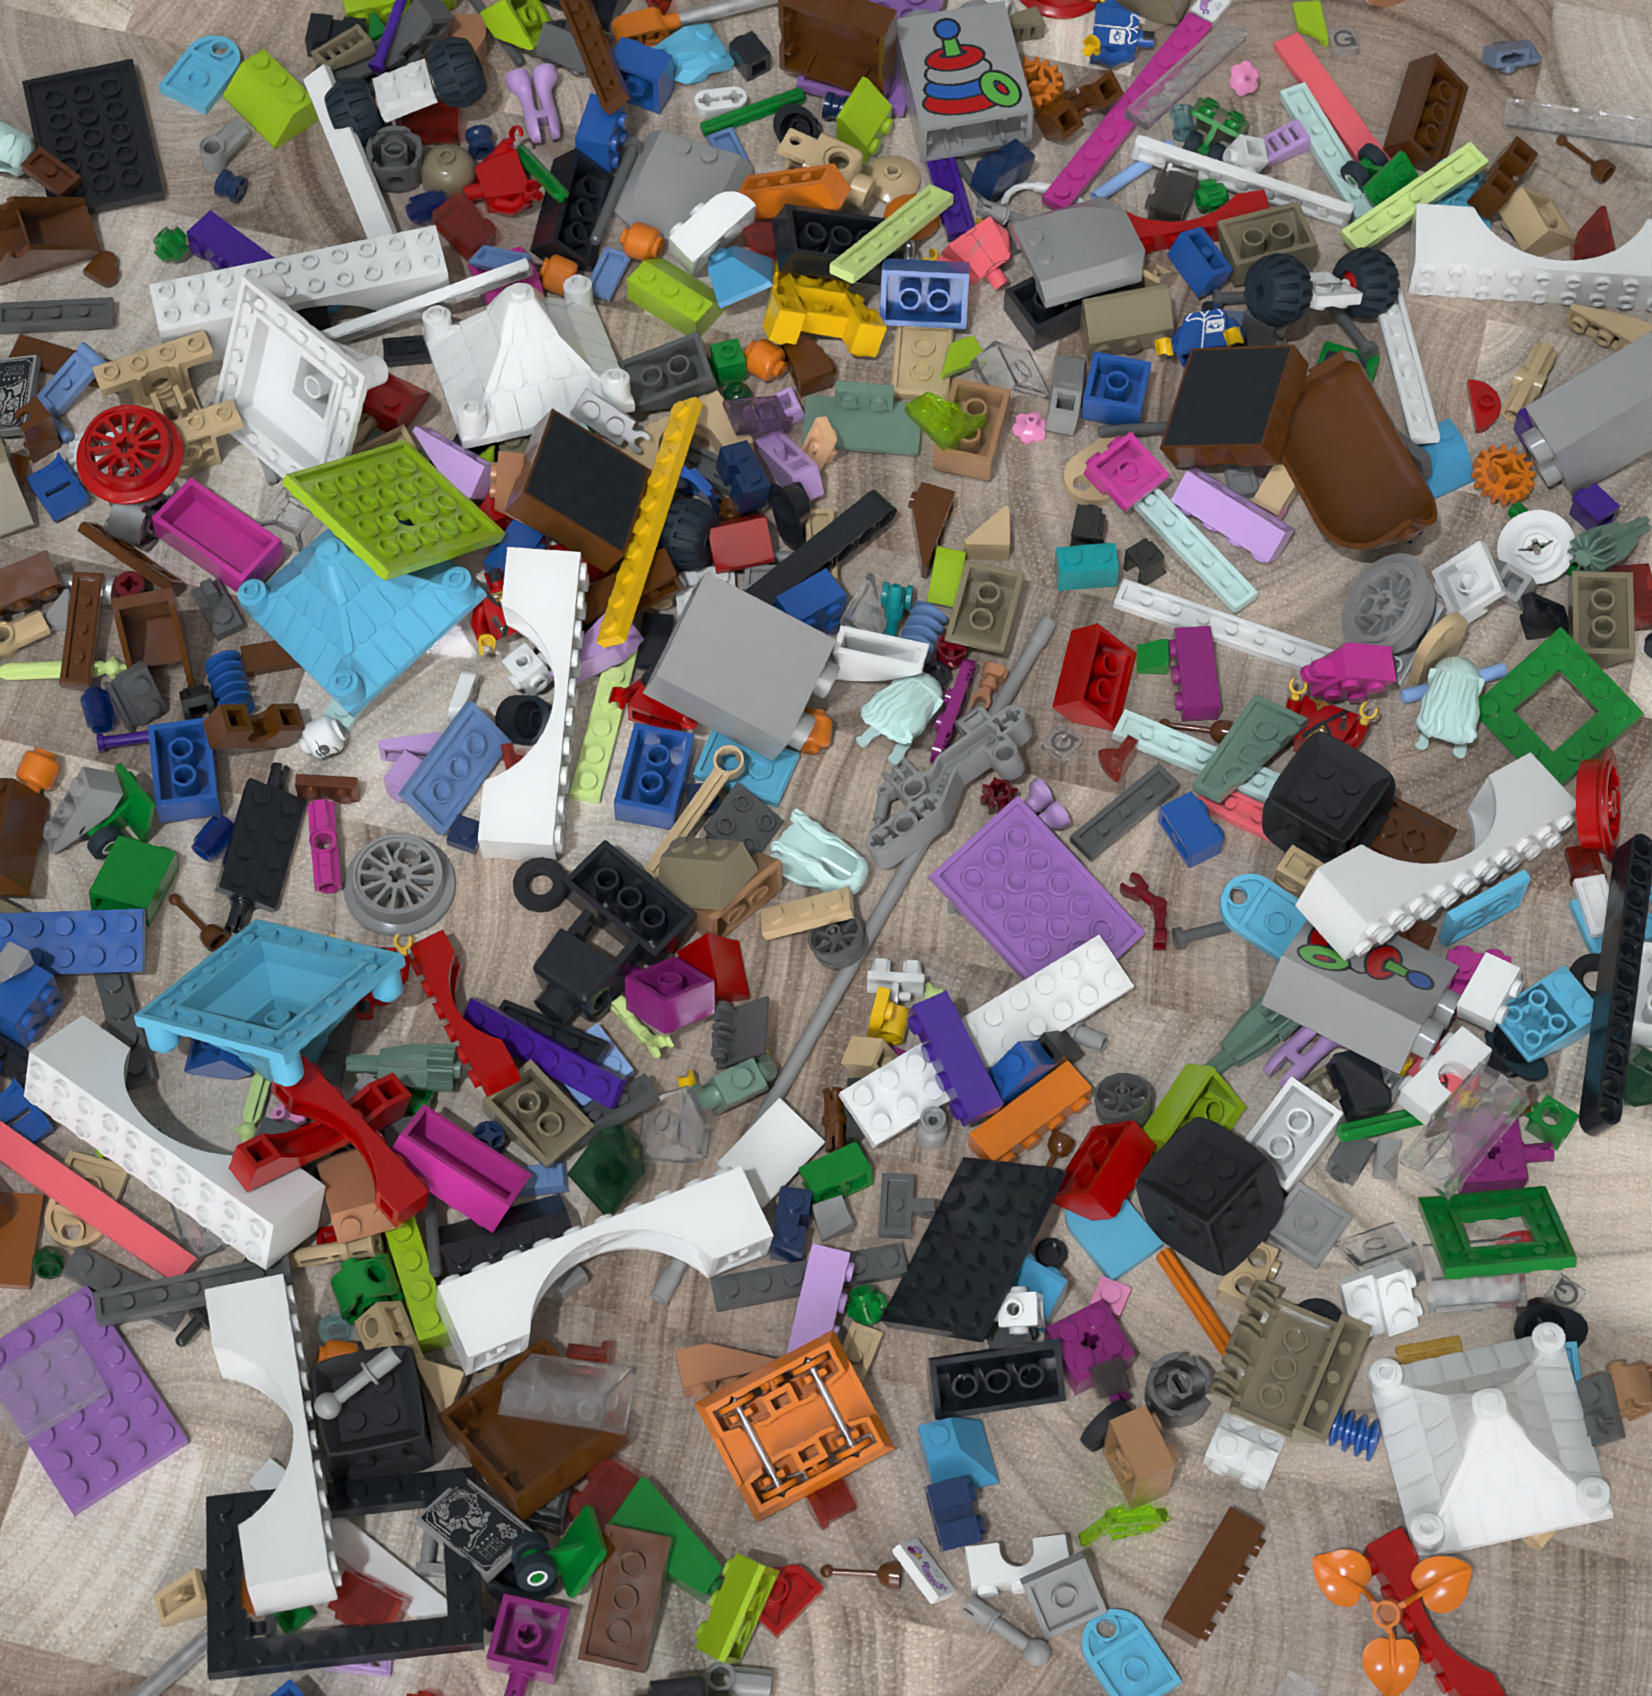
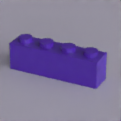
M211 210L186 231L190 251L196 257H203L207 260L215 271L275 258Z
M947 990L912 1005L907 1013V1024L914 1035L917 1034L922 1043L921 1052L927 1063H932L937 1073L935 1074V1079L938 1087L942 1092L946 1091L951 1101L949 1107L953 1117L956 1120H960L963 1127H966L997 1113L1003 1106V1102Z

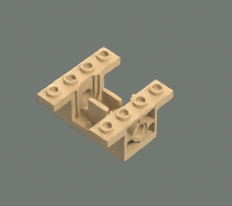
M204 330L92 367L103 397L129 389L135 405L156 410L170 420L176 419L172 422L177 427L184 446L183 463L176 478L222 463L216 437L244 428L233 399L200 409L195 397L187 368L215 359L214 352ZM156 434L148 440H157L160 437ZM160 449L146 451L154 455H158Z

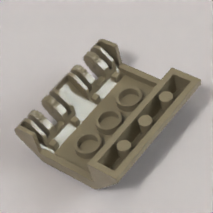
M1255 1280L1249 1293L1251 1297H1247L1245 1306L1260 1319V1322L1247 1314L1239 1316L1238 1324L1235 1326L1226 1346V1354L1224 1353L1221 1358V1363L1236 1375V1378H1232L1226 1372L1216 1371L1213 1377L1215 1382H1211L1206 1397L1227 1416L1289 1442L1325 1444L1373 1326L1341 1314L1339 1321L1335 1322L1277 1298L1279 1287L1262 1280Z

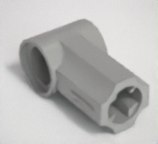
M236 118L230 120L214 136H207L201 140L199 149L202 166L206 172L216 174L226 169L227 159L250 138V131L243 122Z
M716 1661L707 1668L705 1680L708 1692L728 1690L729 1696H771L773 1670L731 1666L730 1664ZM717 1674H724L730 1679L729 1683L723 1687L715 1686L711 1680Z

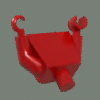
M514 125L511 127L509 138H503L495 149L479 165H476L474 168L476 183L462 187L466 203L482 199L487 213L516 216L524 209L533 208L532 200L535 202L542 200L543 193L538 190L541 188V184L534 179L527 181L516 149H513L515 147L513 143L516 140L515 131L518 129L519 136H523L521 126Z
M640 679L625 688L616 686L611 689L608 703L618 702L619 708L622 710L625 709L628 703L629 721L682 732L685 729L694 730L698 727L697 721L643 694L645 687L641 684Z

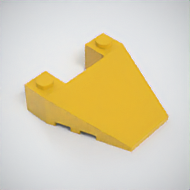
M776 260L773 286L770 287L762 327L768 339L781 345L785 343L796 344L800 332L842 338L849 353L856 357H876L887 327L880 313L875 308L868 309L863 304L865 298L861 294L856 293L854 295L849 290L850 284L847 281L779 272Z

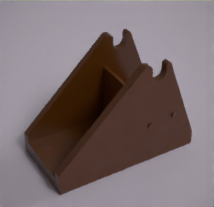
M11 196L7 198V202L0 204V286L94 258L98 253L102 252L84 197Z
M172 587L112 598L111 604L126 667L129 668L140 660L147 668L182 661L188 687L195 686L182 609Z

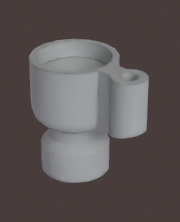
M930 1106L921 1113L916 1127V1138L918 1143L925 1149H939L947 1141L948 1124L944 1111L939 1107Z

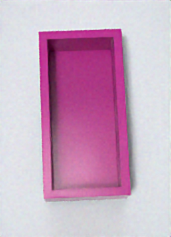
M190 478L151 518L156 536L215 578H218L237 593L239 587L247 580L259 579L263 582L285 559L281 539L193 478Z
M425 1104L414 1115L391 1148L393 1153H399L404 1158L407 1168L415 1176H420L426 1182L429 1192L492 1233L532 1175Z

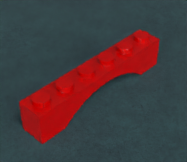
M1263 189L1237 193L1218 210L1203 217L1187 221H1156L1136 216L1127 211L1126 213L1145 249L1146 255L1155 251L1170 250L1181 232L1201 226L1213 242H1219L1217 221L1270 207L1265 190Z
M442 929L414 943L410 948L414 957L410 959V965L417 977L423 975L425 980L420 983L427 998L429 999L434 996L436 1002L432 1003L438 1019L440 1021L446 1019L448 1024L443 1027L451 1043L458 1042L459 1047L455 1048L461 1063L463 1066L469 1063L472 1068L467 1073L475 1089L481 1086L486 1097H489L521 1081L515 1063L503 1041L488 1036L474 1028L457 1010L456 992L462 968L444 930Z
M302 1055L305 1073L299 1082L292 1086H282L275 1083L272 1079L271 1092L291 1114L323 1123L339 1132L354 1145L371 1173L375 1190V1206L397 1228L427 1206L429 1189L426 1182L420 1176H415L407 1168L406 1161L399 1153H393L386 1145V1141L379 1131H373L368 1126L361 1111L356 1107L352 1108L345 1101L342 1091L336 1085H331L324 1078L320 1067L314 1062L310 1063Z
M392 1072L367 1084L346 1102L352 1108L356 1107L361 1111L366 1123L374 1131L403 1118L412 1095ZM318 1121L284 1133H262L236 1146L229 1170L246 1192H249L350 1142L339 1132Z
M1401 1527L1366 1545L1362 1555L1368 1560L1372 1577L1375 1576L1382 1586L1380 1587V1592L1383 1599L1392 1598L1401 1602L1418 1591L1412 1582L1411 1575L1414 1568L1418 1565L1419 1555ZM1420 1598L1403 1608V1616L1399 1624L1402 1630L1407 1635L1411 1634L1416 1641L1420 1659L1424 1664L1429 1663L1436 1674L1434 1680L1443 1694L1448 1693L1449 1696H1506L1491 1672L1466 1661L1443 1642L1432 1627Z

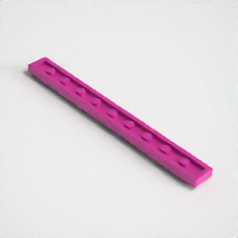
M1191 12L1185 16L1042 195V204L1056 210L1074 205L1212 32V23Z

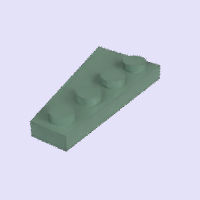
M1254 694L1192 784L1193 791L1217 803H1221L1308 725V718Z

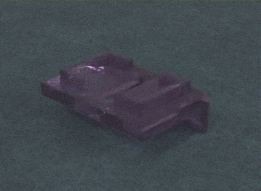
M777 395L724 400L722 403L736 436L786 431L790 429L793 421V416H786ZM752 407L755 408V411H756V413H757V415H758V417H759V420H757V418H756V416H755V414H754V411H753Z

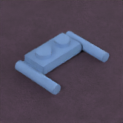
M86 342L78 345L77 351L73 353L36 396L51 414L57 435L66 444L73 440L74 435L55 417L57 415L61 417L95 378L92 367L107 363Z

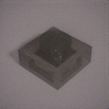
M1121 1356L1087 1367L1098 1399L1131 1389Z

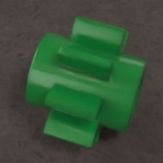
M1212 178L1199 181L1200 188L1193 191L1197 209L1199 211L1204 210L1205 213H1212L1228 202V195L1222 182L1217 183L1216 179L1212 180Z
M167 226L164 227L152 241L156 245L154 254L163 262L167 259L176 262L188 249V245L185 243L187 235L178 226L174 230H170Z
M861 1285L852 1289L849 1292L850 1301L845 1303L848 1318L852 1317L854 1322L858 1321L862 1325H870L879 1321L883 1314L881 1309L887 1307L883 1292H878V1289H873L871 1285Z

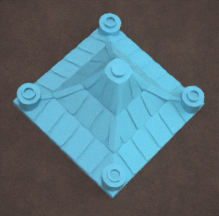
M398 519L403 525L414 526L409 520L402 521ZM329 528L315 538L307 548H304L269 582L264 584L259 579L247 580L239 587L237 593L243 610L352 717L356 716L487 597L485 591L474 581L469 571L464 567H458L451 559L384 581L361 558L357 557L341 539L337 538Z
M255 919L137 1012L134 1018L136 1026L144 1028L148 1046L153 1051L158 1053L171 1052L180 1043V1035L191 1037L239 1056L241 1061L270 1083H272L273 1079L275 1083L282 1086H292L298 1083L305 1073L301 1056L304 1055L310 1063L314 1062L317 1064L328 1042V1036L362 997L372 991L374 998L383 1002H391L402 994L404 986L400 969L406 965L405 959L401 953Z

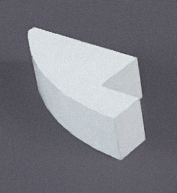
M841 625L837 641L828 660L840 666L836 680L886 681L901 679L922 673L929 644Z

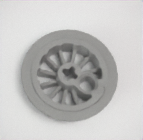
M1395 553L1379 559L1362 573L1350 590L1343 609L1342 630L1347 642L1391 646L1393 654L1408 648L1423 634L1434 612L1435 591L1433 585L1427 579L1426 571L1421 562L1410 554Z
M395 833L384 835L371 841L353 858L345 874L343 893L350 913L367 929L387 936H395L399 932H401V936H408L409 934L413 935L428 929L444 916L454 898L456 879L449 859L437 846L414 835ZM386 858L389 865H385L379 859ZM405 858H413L416 860L415 863L412 865L410 863L404 864L401 862ZM374 866L380 871H370L369 869ZM430 870L434 874V876L420 875ZM364 880L375 881L373 883L363 886ZM415 884L429 885L432 888L429 892H426ZM381 890L374 900H370L367 895ZM414 893L422 900L413 904L409 895ZM388 896L392 897L389 908L380 906ZM405 899L408 907L396 909L397 900Z

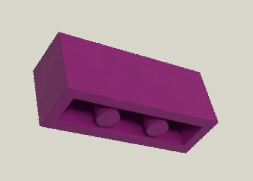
M1211 626L1175 628L1173 639L1169 640V658L1174 657L1175 666H1171L1172 684H1177L1178 692L1174 693L1175 710H1180L1182 722L1218 720L1221 705Z

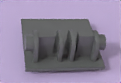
M737 782L703 829L707 833L705 839L742 841L752 857L755 853H761L784 820Z
M768 996L733 1008L729 1006L727 1001L717 1002L714 1013V1021L716 1023L712 1025L714 1032H712L711 1036L712 1049L710 1051L713 1061L716 1062L717 1070L766 1054Z

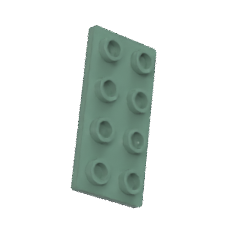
M836 381L835 397L807 395L802 445L815 419L827 416L831 427L836 431L837 442L834 446L836 450L917 456L919 454L923 405L921 403L894 401V385Z

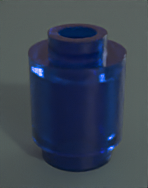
M433 189L408 198L409 204L405 205L409 220H415L417 225L444 216V213L450 211L443 190L435 191Z
M91 687L85 690L84 694L80 697V703L87 727L91 728L94 734H103L113 730L117 718L107 690L101 687Z
M222 815L220 817L212 816L194 837V843L191 846L192 850L207 862H211L213 858H218L228 845L234 825L233 822Z

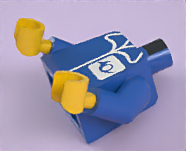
M1099 0V4H1096L1093 34L1088 35L1082 41V44L1086 46L1083 49V54L1086 57H1090L1089 63H1103L1109 68H1114L1124 63H1132L1135 61L1136 47L1153 48L1155 32L1138 30L1140 15L1131 12L1116 0Z
M1206 301L1202 303L1201 312L1189 313L1184 317L1182 326L1179 327L1172 338L1162 337L1154 341L1156 356L1167 353L1168 356H1173L1176 352L1184 368L1187 364L1191 348L1236 347L1235 344L1244 343L1246 334L1234 318H1229L1224 309H1219V305L1216 302Z

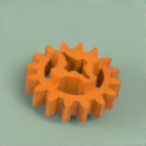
M1027 56L1024 57V63L1021 65L1033 108H1036L1039 112L1042 110V106H1047L1052 100L1059 97L1060 93H1063V74L1058 73L1057 65L1050 67V59H1046L1042 63L1039 62V56H1036L1034 61H1030Z
M1503 443L1498 450L1494 445H1490L1487 451L1483 449L1472 464L1474 470L1470 476L1477 479L1473 487L1482 488L1483 491L1480 496L1485 497L1489 495L1491 497L1490 503L1492 504L1497 499L1500 500L1503 507L1506 506L1509 500L1512 504L1519 502L1520 499L1524 501L1535 486L1533 480L1536 477V472L1530 471L1534 464L1533 462L1524 461L1527 455L1525 452L1520 455L1516 454L1517 447L1515 446L1509 451Z

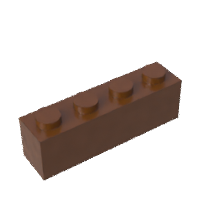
M665 547L654 553L635 615L687 589L675 561ZM619 571L605 578L598 579L589 586L588 592H584V602L587 603L586 619L582 620L584 635L606 612L608 600L612 594L616 575Z
M45 550L0 569V620L4 618L3 614L12 610L14 612L24 611L32 606V602L39 599L43 601L53 599L59 596V591L66 589L54 555Z
M1230 1506L1165 1614L1161 1628L1194 1648L1198 1646L1201 1639L1207 1642L1217 1625L1212 1622L1218 1611L1224 1614L1233 1599L1229 1592L1234 1583L1240 1586L1248 1574L1250 1568L1245 1565L1250 1556L1252 1555L1257 1558L1266 1543V1540L1262 1538L1265 1526Z

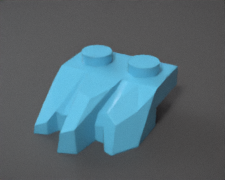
M709 23L685 26L654 47V49H661L673 55L674 81L684 84L705 82L709 73L728 71L734 65V60Z

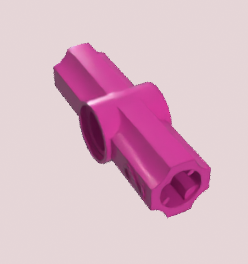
M318 799L307 804L314 888L316 892L329 894L342 889L339 860L340 849L337 838L334 802ZM322 844L331 845L326 849L318 848Z

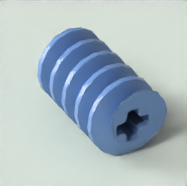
M915 601L914 607L909 614L910 617L907 618L905 627L902 629L900 638L929 644L925 664H927L931 659L929 655L934 653V645L938 643V635L943 632L944 628L942 625L947 623L948 618L934 605L925 601Z

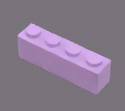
M1198 467L1186 471L1171 499L1173 503L1178 505L1177 508L1187 516L1194 515L1202 520L1201 524L1205 528L1213 532H1221L1227 536L1226 540L1236 547L1243 546L1251 551L1250 555L1255 560L1262 563L1277 560L1295 530Z
M812 1243L786 1354L832 1329L838 1337L840 1326L834 1325L836 1313L843 1314L847 1294L841 1293L844 1281H851L855 1264L849 1262L850 1252ZM792 1369L783 1373L785 1377L794 1378L798 1375L793 1376L791 1373Z

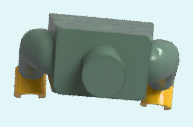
M766 1046V1054L755 1058L752 1057L713 1076L704 1086L697 1083L693 1070H688V1076L679 1077L677 1075L676 1079L681 1094H689L703 1109H712L716 1117L769 1091L766 1082L776 1077L777 1069Z

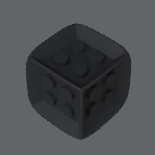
M1317 731L1303 743L1275 781L1263 806V833L1274 845L1287 853L1291 845H1294L1324 864L1361 844L1368 848L1381 830L1393 806L1396 786L1395 779L1386 768L1372 758L1329 734Z
M1196 1117L1186 1123L1163 1145L1141 1171L1136 1184L1137 1195L1144 1217L1155 1234L1165 1244L1193 1263L1220 1276L1227 1275L1256 1249L1273 1230L1284 1210L1282 1190L1276 1171L1270 1161L1257 1148L1219 1124L1202 1117Z
M388 1346L335 1356L313 1365L312 1374L315 1400L322 1393H334L364 1370L361 1366L362 1362L366 1364ZM391 1346L401 1359V1362L378 1380V1385L370 1381L341 1404V1411L335 1418L327 1420L318 1416L323 1444L328 1454L327 1465L333 1482L413 1474L433 1466L434 1455L424 1395L418 1380V1364L411 1347Z

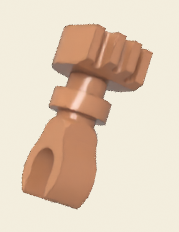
M990 661L984 663L980 673L983 679L979 683V690L970 698L971 710L975 708L978 702L984 701L986 703L984 709L987 712L992 706V693L996 692L998 685H1004L1010 675L1006 666Z

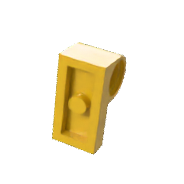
M878 986L866 1037L884 1039L890 1045H900L904 1041L909 1010L888 1000L891 989Z

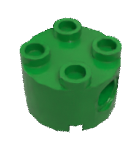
M386 1253L361 1261L358 1257L347 1259L341 1263L342 1270L337 1272L330 1280L343 1321L346 1318L347 1323L355 1325L354 1321L376 1302L402 1301L403 1304L405 1300L389 1255Z

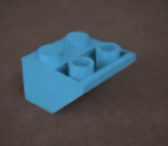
M1027 1253L1011 1287H1027V1292L1043 1294L1045 1327L1051 1324L1064 1303L1067 1279L1064 1278V1275L1058 1269L1051 1266L1044 1267L1037 1263L1030 1253ZM1045 1327L1035 1328L1041 1333H1045Z

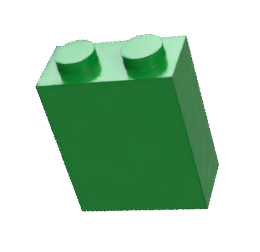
M118 835L89 890L91 910L145 909L146 927H150L179 871L177 853L167 847H157L136 838Z

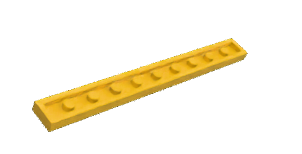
M696 396L675 403L671 409V415L663 433L659 451L655 457L654 467L647 482L648 485L640 504L624 558L616 575V582L608 600L604 618L600 624V631L596 642L603 648L621 644L627 640L703 403Z

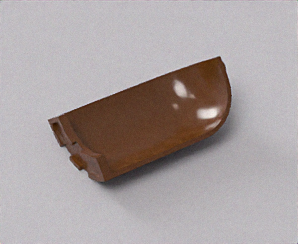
M1341 350L1324 362L1309 368L1310 374L1305 376L1299 399L1291 413L1289 431L1280 459L1317 527L1335 544L1349 549L1369 550L1387 547L1401 541L1408 542L1436 522L1437 506L1434 496L1355 353Z

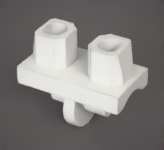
M884 958L874 959L872 969L868 970L867 993H877L878 986L891 989L888 1000L893 1001L894 1004H898V1001H910L911 995L923 996L925 974L921 973L919 961H903V972H890V960Z

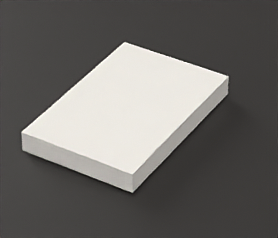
M779 1098L714 1166L718 1170L729 1166L732 1169L742 1166L761 1209H763L780 1191V1187L787 1184L799 1171L798 1168L803 1166L825 1141Z

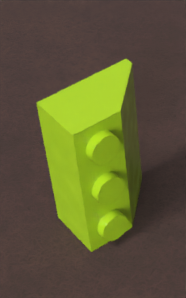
M264 48L240 64L223 94V99L274 150L319 121L308 91Z
M664 258L644 260L627 279L628 300L685 335L698 331L702 337L728 307L720 308L713 288Z
M1187 1063L1142 1130L1157 1145L1152 1153L1154 1156L1181 1127L1196 1117L1206 1118L1231 1131L1247 1106L1213 1066Z
M737 1552L734 1558L730 1557L723 1570L725 1580L720 1590L716 1589L711 1597L709 1608L712 1610L707 1622L702 1621L696 1632L695 1639L698 1640L695 1648L723 1663L739 1666L780 1571Z

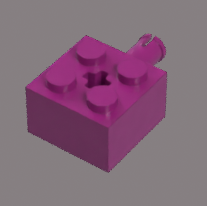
M676 956L645 969L637 965L629 975L625 976L626 1010L663 1034L675 1032L683 1026L698 1022L702 1018L715 1013L714 980Z
M1518 1118L1454 1123L1448 1138L1458 1194L1524 1188L1528 1180L1526 1163L1553 1162L1555 1156L1554 1149H1551L1553 1148L1552 1141L1524 1144L1521 1140Z
M1103 1299L1045 1327L1043 1341L1060 1339L1064 1377L1075 1396L1100 1384L1111 1403L1117 1399L1127 1402L1131 1398L1120 1381L1118 1374L1133 1367L1135 1353Z
M508 1594L503 1595L486 1662L489 1670L509 1675L504 1696H525L528 1682L532 1680L555 1685L572 1621L570 1609ZM529 1635H534L535 1641H531L530 1644L524 1643L523 1640H528Z

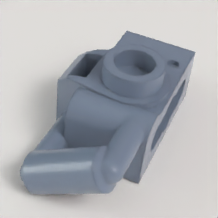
M1531 40L1493 42V45L1484 46L1482 63L1493 68H1499L1502 72L1512 73L1516 71L1518 65L1527 66L1539 63L1541 56Z

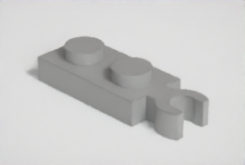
M587 387L570 411L572 416L620 446L625 439L629 442V446L634 452L641 453L642 448L635 443L637 437L642 436L646 440L650 439V434L646 430L632 428L636 423V419Z

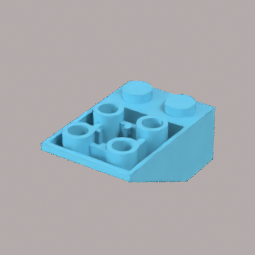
M1564 965L1521 992L1517 998L1510 999L1507 1005L1509 1007L1507 1017L1502 1025L1498 1023L1497 1025L1525 1060L1530 1063L1570 1046L1588 1035L1591 1028L1594 1000Z

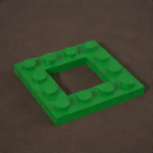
M1562 627L1556 630L1479 699V720L1516 759L1531 752L1562 786H1565L1577 775L1581 760L1593 759L1599 756L1644 716V712ZM1560 671L1598 712L1555 751H1552L1519 717L1515 710Z
M1546 1186L1418 1197V1210L1445 1279L1461 1280L1466 1277L1476 1276L1494 1277L1499 1274H1526L1531 1271H1559L1564 1268L1576 1267V1254ZM1512 1217H1521L1531 1242L1471 1247L1461 1222L1474 1223L1480 1220H1506Z

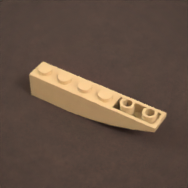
M1576 304L1570 306L1565 325L1569 326L1573 331L1582 333L1595 340L1600 346L1607 347L1615 352L1652 331L1651 323L1607 310Z

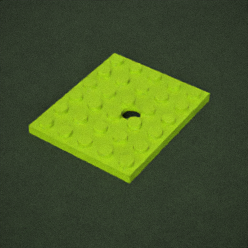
M405 439L286 474L281 483L291 492L293 497L303 503L316 518L321 520L337 538L341 539L357 557L361 558L384 581L500 543L506 534ZM409 518L414 526L403 525L398 519L406 521Z

